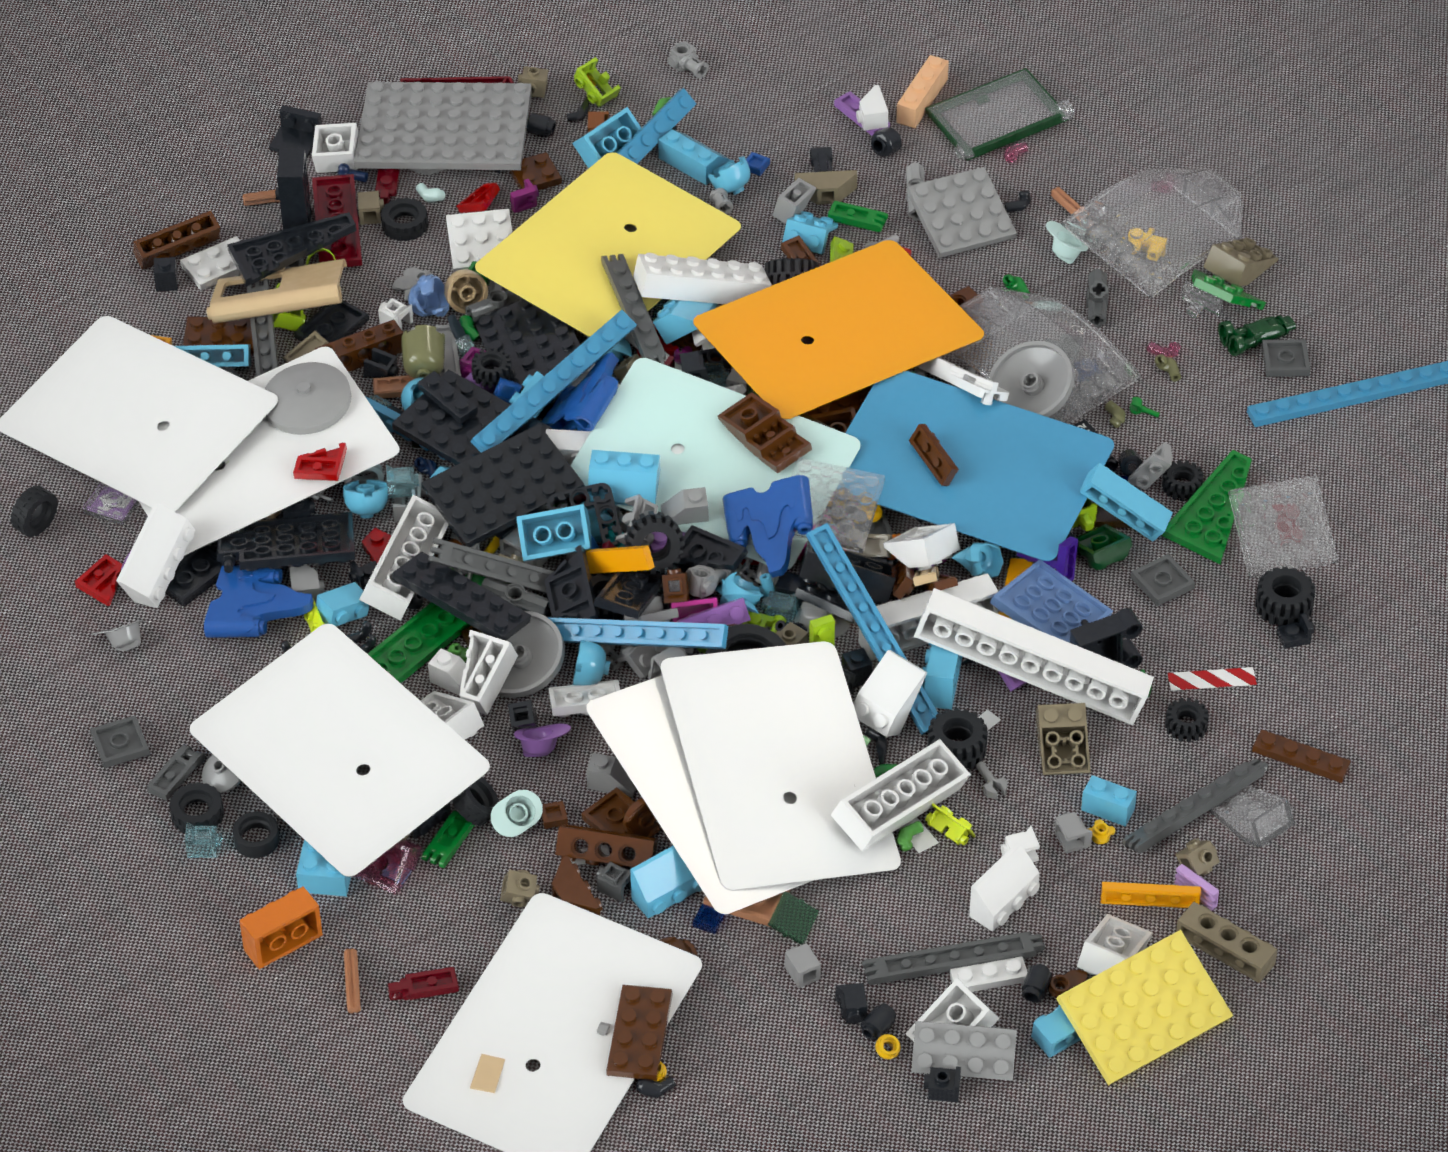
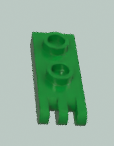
M834 200L828 212V217L832 218L834 222L881 232L888 214Z
M453 810L424 851L422 860L427 862L430 859V863L434 865L439 861V867L445 868L475 825L465 820L459 812Z

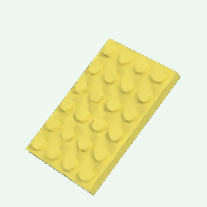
M1181 930L1060 994L1056 998L1108 1086L1233 1016Z

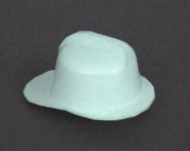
M1048 221L1046 223L1047 230L1054 237L1052 250L1061 260L1072 264L1081 251L1088 250V246L1064 225L1055 221Z
M518 790L498 802L491 811V823L494 829L505 837H515L535 825L543 812L540 798L529 790Z

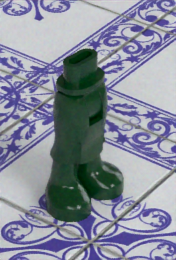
M1281 315L1266 317L1250 324H1244L1243 327L1234 329L1230 321L1220 322L1218 326L1220 340L1224 347L1228 346V351L1232 356L1241 355L1244 351L1257 347L1262 343V340H1276L1289 334V331L1296 329V324L1290 316L1282 317Z

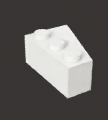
M470 630L469 649L466 651L467 662L466 668L463 669L459 696L462 699L474 702L478 712L488 715L518 654L510 642Z

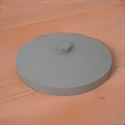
M1029 341L1016 345L1006 351L994 364L988 379L998 382V387L1009 392L1008 400L1000 402L1050 417L1061 409L1070 397L1074 387L1075 374L1071 361L1061 348L1045 341ZM994 395L993 399L999 401L998 397Z
M306 362L290 366L276 374L265 387V390L274 393L278 397L277 405L266 415L267 420L275 428L290 434H312L331 427L346 414L351 403V390L346 376L337 368L325 363Z
M525 611L531 615L530 623L506 640L512 644L518 657L498 695L510 698L531 695L546 687L560 671L565 657L564 640L557 626L546 616L532 611Z

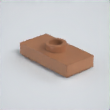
M409 375L373 378L374 399L401 397L403 388L413 378Z

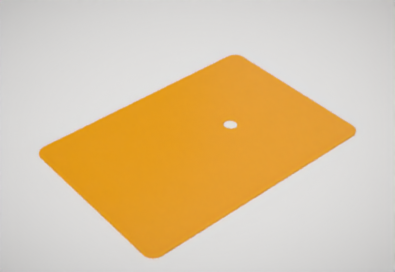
M892 240L882 241L697 315L693 320L695 327L761 399L780 411L781 418L791 419L974 343L984 337L982 328L897 242ZM805 336H810L814 339V342L812 344H804L801 339Z

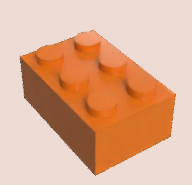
M304 886L289 892L284 897L268 903L265 907L249 913L239 920L244 951L258 969L323 936L319 905Z

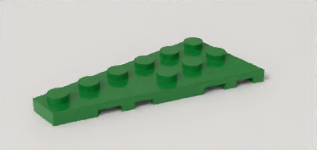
M1232 450L1168 523L1162 536L1221 565L1252 459Z

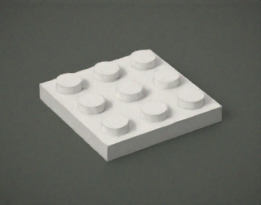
M509 209L446 215L453 273L458 270L468 269L472 261L478 262L512 233Z

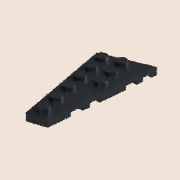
M348 212L227 244L228 252L247 287L357 231L356 223Z

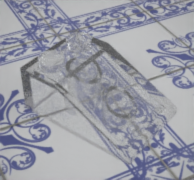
M1251 786L1245 787L1209 810L1213 816L1243 842L1259 848L1266 846L1269 841L1278 835L1284 834L1287 829L1295 825L1287 799Z

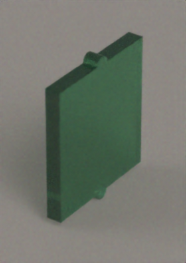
M785 891L782 893L767 925L782 933L783 937H789L803 945L819 911L806 904L803 899L799 900Z

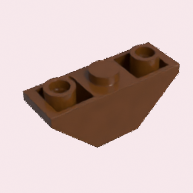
M564 856L552 881V896L600 916V911L603 908L599 898H594L592 895L591 887L587 880L583 881L577 864H572L568 856Z

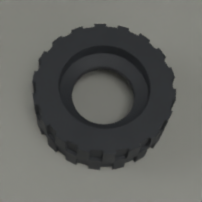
M407 197L389 201L381 210L382 230L385 232V235L397 241H409L421 237L428 228L426 206L414 198L410 199ZM400 216H412L415 218V220L409 223L394 221L395 218Z
M40 485L29 487L16 500L10 515L12 527L30 538L38 536L50 526V523L55 518L54 516L58 510L57 497Z
M481 777L451 801L465 820L473 825L481 826L491 820V811L499 802V799L493 787L485 778Z
M201 782L189 783L186 786L180 787L178 791L173 793V797L170 798L169 808L172 823L182 833H188V835L207 834L211 830H215L218 824L222 822V817H224L223 801L220 792L214 786L212 787L207 783L203 784ZM194 802H205L208 804L209 809L202 815L191 816L186 814L185 807Z

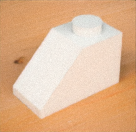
M875 85L861 99L859 110L856 111L857 122L862 124L864 131L888 127V109L879 85Z
M441 648L428 663L429 680L431 683L459 695L463 669L466 668V663L461 657Z

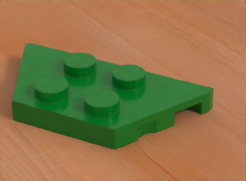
M1194 269L1191 276L1193 278V286L1232 304L1246 307L1252 305L1259 310L1264 309L1266 302L1244 292L1243 287L1236 284L1224 283L1225 279L1220 276L1213 275L1211 277Z

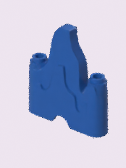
M612 352L600 358L576 387L571 385L561 392L541 422L555 430H574L577 428V431H592L617 392L619 383L612 377V374L619 359Z
M796 475L773 481L770 488L762 493L756 492L751 487L728 493L722 498L729 541L746 547L749 535L751 534L754 548L759 557L766 562L772 578L784 575L790 562L792 539L795 532L798 531L799 534L806 535L813 528L809 478L804 475Z
M222 565L216 582V587L222 591L221 597L210 602L204 621L206 638L261 637L262 634L267 633V622L310 612L314 603L312 594L296 592L288 586L278 584L282 582L283 578L281 569L259 568L255 571L240 570V565H234L233 571L226 573Z

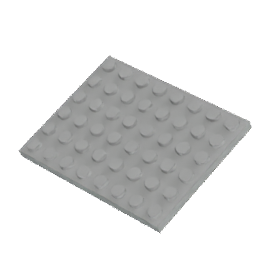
M368 82L354 167L369 169L521 170L532 85L527 83Z

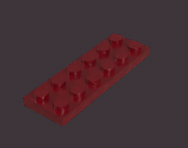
M354 174L313 177L315 220L318 221L349 212L356 223L357 231L329 244L324 249L329 250L336 260L345 259L347 267L362 266ZM318 252L319 263L334 260L333 255L329 252Z

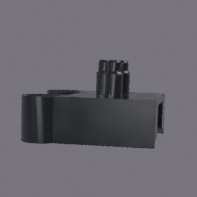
M1124 608L1116 614L1091 623L1083 619L1081 620L1082 626L1070 630L1071 644L1133 669L1142 663L1143 658L1130 639L1139 636L1143 631V626L1130 608Z

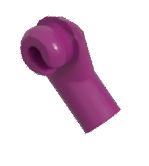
M685 346L682 348V352H679V348L676 349L673 355L675 362L681 364L680 354L693 352L692 348Z

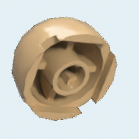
M462 269L452 273L444 285V295L448 304L455 311L465 314L466 306L487 299L488 286L477 272Z

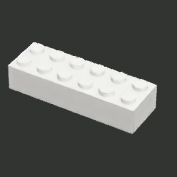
M654 253L638 254L633 275L642 297L727 304L772 286L763 266L756 262L746 264L734 260L724 262L713 258L702 260L696 257L680 258L675 255L658 256Z
M412 495L359 599L360 601L401 621L415 592L392 579L393 572L420 552H424L429 556L434 555V553L430 552L431 547L437 548L438 545L432 543L433 538L442 539L449 525L435 505Z
M988 573L960 581L958 586L940 590L998 614V609L990 601L999 591ZM930 590L876 606L902 652L929 644L914 637V634L932 591ZM859 628L858 642L861 648L864 647L871 661L876 660L877 657Z
M939 739L843 798L831 816L859 849L864 851L932 808V803L936 805L959 791L971 774Z

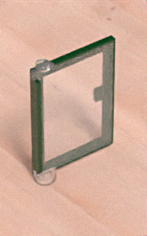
M1027 68L925 108V113L956 147L957 157L959 159L965 158L967 161L1074 117L1071 103L1067 99L1057 103Z

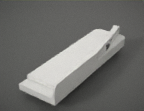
M939 357L916 366L980 397V403L985 405L993 404L994 395L998 397L999 401L1008 400L1009 392L998 387V382L978 376Z

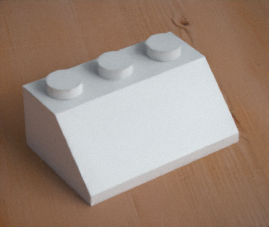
M955 523L914 527L884 543V548L908 568L918 567L919 571L931 569L932 565L942 563V559L951 558L953 553L960 550Z
M1017 842L971 886L969 917L992 932L999 925H1004L1009 915L1014 911H1018L1024 904V901L1029 896H1034L1040 887L1039 871L1020 843Z

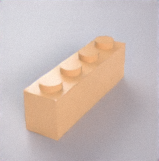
M932 55L928 57L897 103L896 123L912 128L917 127L925 115V108L931 106L948 80V60Z

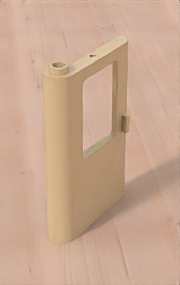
M345 259L290 268L284 267L263 278H268V280L282 278L279 288L223 297L227 286L245 283L241 276L218 279L210 307H207L208 319L216 324L342 303V292L339 282L343 267H347Z

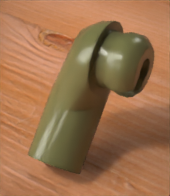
M1163 354L1155 357L1157 368L1169 373L1171 381L1176 382L1181 379L1177 362L1174 359L1165 357Z
M1112 400L1107 402L1105 410L1113 415L1109 422L1115 428H1119L1125 422V411Z

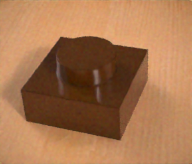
M563 801L542 804L543 812L541 818L544 829L568 824Z

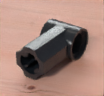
M831 147L810 148V161L814 172L832 171Z

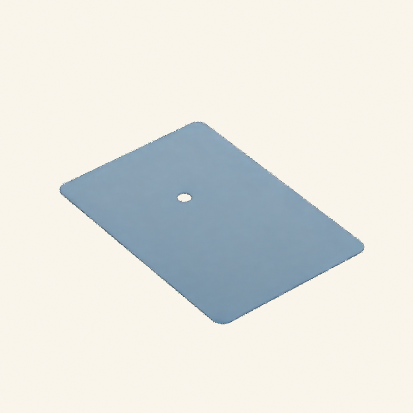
M909 371L894 375L872 386L846 431V434L854 436L860 441V449L836 491L936 525L955 523L957 532L1042 561H1051L1057 557L1059 544L1066 540L1087 500V497L1079 491L1088 472L1098 463L1105 466L1114 449V442L1111 438L994 399L992 400V405H985L980 403V397L961 388ZM919 424H926L929 430L935 433V436L940 440L941 446L959 469L949 486H941L909 442L910 437Z

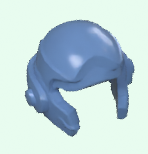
M433 274L421 276L408 295L409 305L412 304V311L421 317L436 315L437 317L445 316L449 310V304L444 295L442 280Z

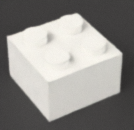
M356 123L315 125L312 159L317 173L337 172L338 166L342 163L348 164L350 169L358 170V168L354 167L359 136Z

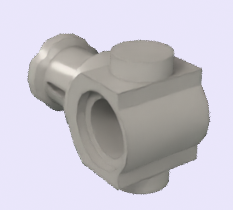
M686 41L679 42L670 49V56L667 58V61L676 70L691 71L699 79L704 77L709 70V64L698 59L696 49L692 44Z
M704 565L689 568L686 571L689 593L701 599L711 595L718 583L722 582V579L725 580L731 574V571L727 569H714Z

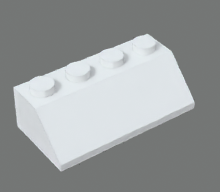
M157 502L154 503L116 580L135 603L158 608L161 600H163L165 591L170 581L174 578L175 571L183 559L185 550L193 539L195 528L185 517Z

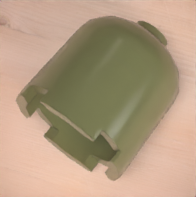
M416 325L414 330L409 332L406 330L402 335L403 367L413 379L424 378L433 371L440 375L444 368L445 334L437 332L435 326Z

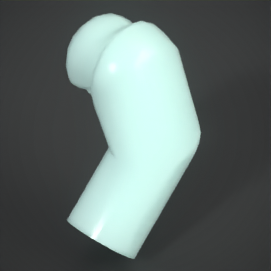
M419 183L416 186V191L426 202L443 201L445 198V192L439 188L428 189L424 183Z

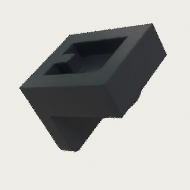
M355 561L350 562L351 571L348 572L351 582H355L364 591L377 562L373 561L361 567H358Z
M1300 613L1299 622L1277 626L1276 633L1283 648L1287 649L1311 643V636L1314 634V624L1312 620H1308L1306 613Z

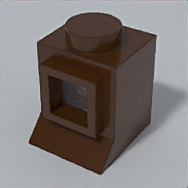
M681 568L667 570V574L662 575L664 604L690 600L687 572L681 573Z

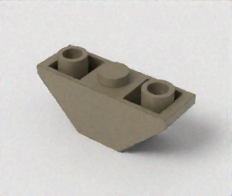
M857 170L794 173V181L800 178L816 187L810 201L817 205L833 204L834 200L841 202L857 189Z

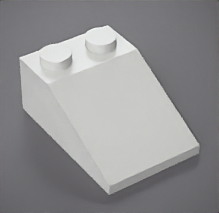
M888 650L857 694L853 703L858 720L886 737L900 735L928 672L893 651Z
M433 691L420 700L464 740L474 736L484 726L476 705L472 701Z
M1107 914L1084 942L1077 967L1090 975H1098L1144 950L1153 932Z
M956 978L917 1021L992 1027L1000 1018ZM915 1024L905 1033L913 1042Z

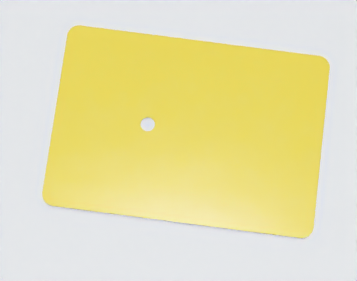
M612 152L604 155L475 264V269L485 277L590 337L621 310L602 265L601 256H607L609 260L610 255H615L618 260V254H623L632 276L634 275L638 254L654 253L658 256L675 255L680 258L696 257L707 260L741 229V224L736 219L633 161ZM632 224L636 226L637 230L628 232L624 226ZM642 297L647 311L662 300L659 298Z

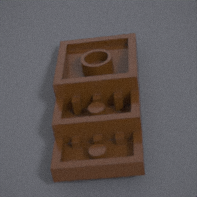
M753 392L718 415V419L751 453L776 473L781 472L812 450L811 443L796 433L795 426L781 418L778 409Z

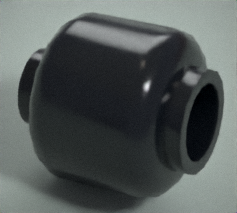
M891 127L875 132L871 138L873 151L881 157H887L896 153L902 143L898 131Z

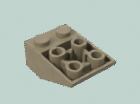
M1245 237L1244 239L1213 244L1203 267L1213 274L1224 278L1230 284L1246 286L1275 264L1279 258L1273 255L1270 249L1256 245V241Z
M1085 703L1038 705L1035 713L1042 774L1091 773Z

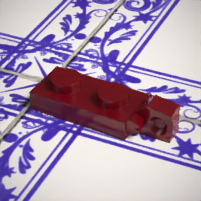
M378 169L375 191L379 192L380 199H383L384 205L389 203L390 196H397L401 169Z
M454 967L405 974V978L400 979V982L388 983L390 1000H414L459 992Z

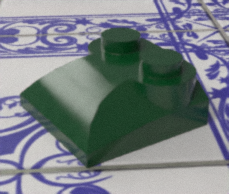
M1107 524L1076 537L1079 541L1078 552L1087 558L1088 566L1095 570H1102L1109 564L1124 560L1129 555V550L1132 547L1131 537Z

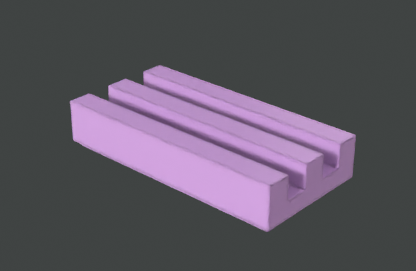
M1181 864L1176 868L1177 874H1175L1176 880L1174 884L1180 886H1200V903L1211 911L1217 907L1219 890L1185 865Z

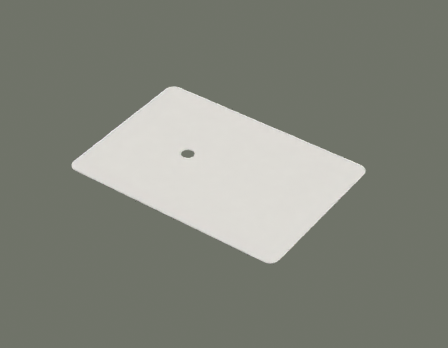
M103 316L0 418V432L151 508L157 502L175 512L277 405L278 397L270 391L111 316ZM163 421L170 423L166 430L160 431L157 429L158 424Z
M329 347L318 348L248 381L265 389L268 382L276 374L290 366L306 362L325 363L337 368L346 376L351 390V403L346 414L337 423L323 431L312 434L298 435L283 432L275 428L265 416L223 461L225 462V467L222 470H214L175 511L185 517L195 528L194 537L189 542L184 555L391 459L398 454L399 445L333 349ZM163 421L158 424L157 429L160 431L166 430L170 423ZM339 443H346L347 451L339 481L294 479L293 471L298 456L314 453L316 450L323 448L326 451L339 448ZM139 502L148 516L152 508Z
M324 624L318 627L190 725V733L333 867L342 875L348 877L355 876L485 775L490 768L489 761L333 624ZM366 764L370 766L371 769L368 774H357V768L360 765Z
M822 641L672 657L662 661L660 666L709 844L720 882L726 889L740 890L892 871L900 866L901 858L893 832L864 851H861L831 816L843 798L876 779L840 659L833 644ZM791 792L796 795L797 801L794 804H788L783 800V795Z
M662 675L591 700L587 704V713L717 912L730 914L811 882L804 881L740 890H729L721 884ZM787 792L783 795V800L788 804H794L797 801V797L795 794Z
M545 893L536 894L528 902L405 1093L403 1104L406 1109L503 1152H590L635 1079L607 1076L606 1072L622 985L672 989L673 996L668 1018L669 1023L701 971L702 962L699 957L556 897ZM601 1022L611 1024L607 1035L603 1036L597 1033ZM481 1054L505 1059L495 1093L470 1089ZM531 1059H536L540 1062L541 1066L537 1071L532 1072L526 1069V1063Z

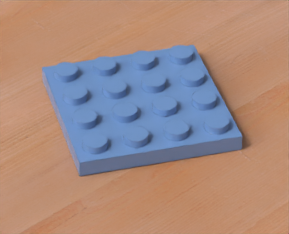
M1038 560L997 592L990 601L999 611L1005 613L1013 620L1069 643L1070 630L1082 626L1081 620L1086 619L1091 623L1111 616L1113 610L1042 560Z

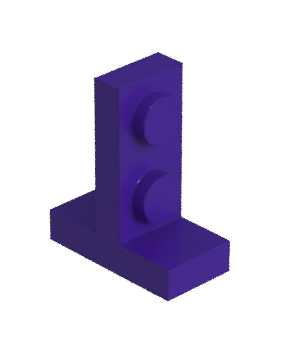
M1071 536L1059 544L1058 555L1055 559L1043 561L1070 581L1074 580L1078 539ZM1017 552V556L1025 558L1029 562H1037L1039 560Z

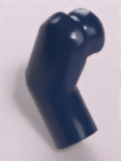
M346 163L338 166V175L354 174V180L367 182L368 172L350 169Z
M418 457L414 461V466L417 470L429 475V478L438 469L437 464L432 460Z

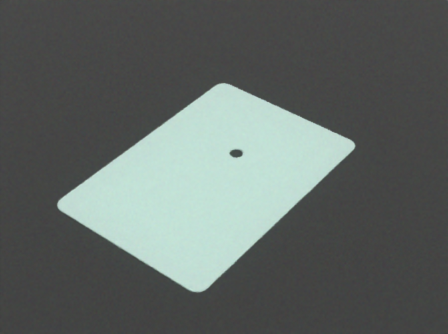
M639 358L629 369L612 401L570 466L583 481L584 485L588 486L592 450L660 455L661 471L656 499L657 513L661 512V505L681 490L705 487L709 521L678 526L681 532L684 533L693 525L729 540L722 501L723 496L751 487L756 492L762 493L770 488L773 481L796 475H804L809 478L813 512V528L811 531L814 530L860 449V441L854 436L801 416L784 419L795 426L798 435L811 443L812 450L781 472L776 473L751 453L718 419L720 413L746 395L651 359ZM675 444H681L684 446V451L681 454H674L671 451V447ZM616 505L617 507L633 512L634 506ZM798 531L795 532L792 539L788 569L794 565L808 541L806 535H801ZM750 534L748 545L746 546L748 554L745 557L767 565L757 554L753 545L752 535Z

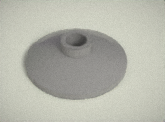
M213 754L204 764L202 770L203 783L214 786L220 793L232 790L241 782Z

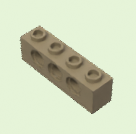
M1193 902L1177 920L1176 932L1181 930L1190 944L1258 983L1263 980L1276 963L1278 949L1196 902Z

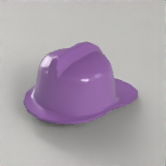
M551 724L537 728H523L515 731L514 736L521 741L525 757H542L554 750L557 737L567 734L571 727L568 724Z

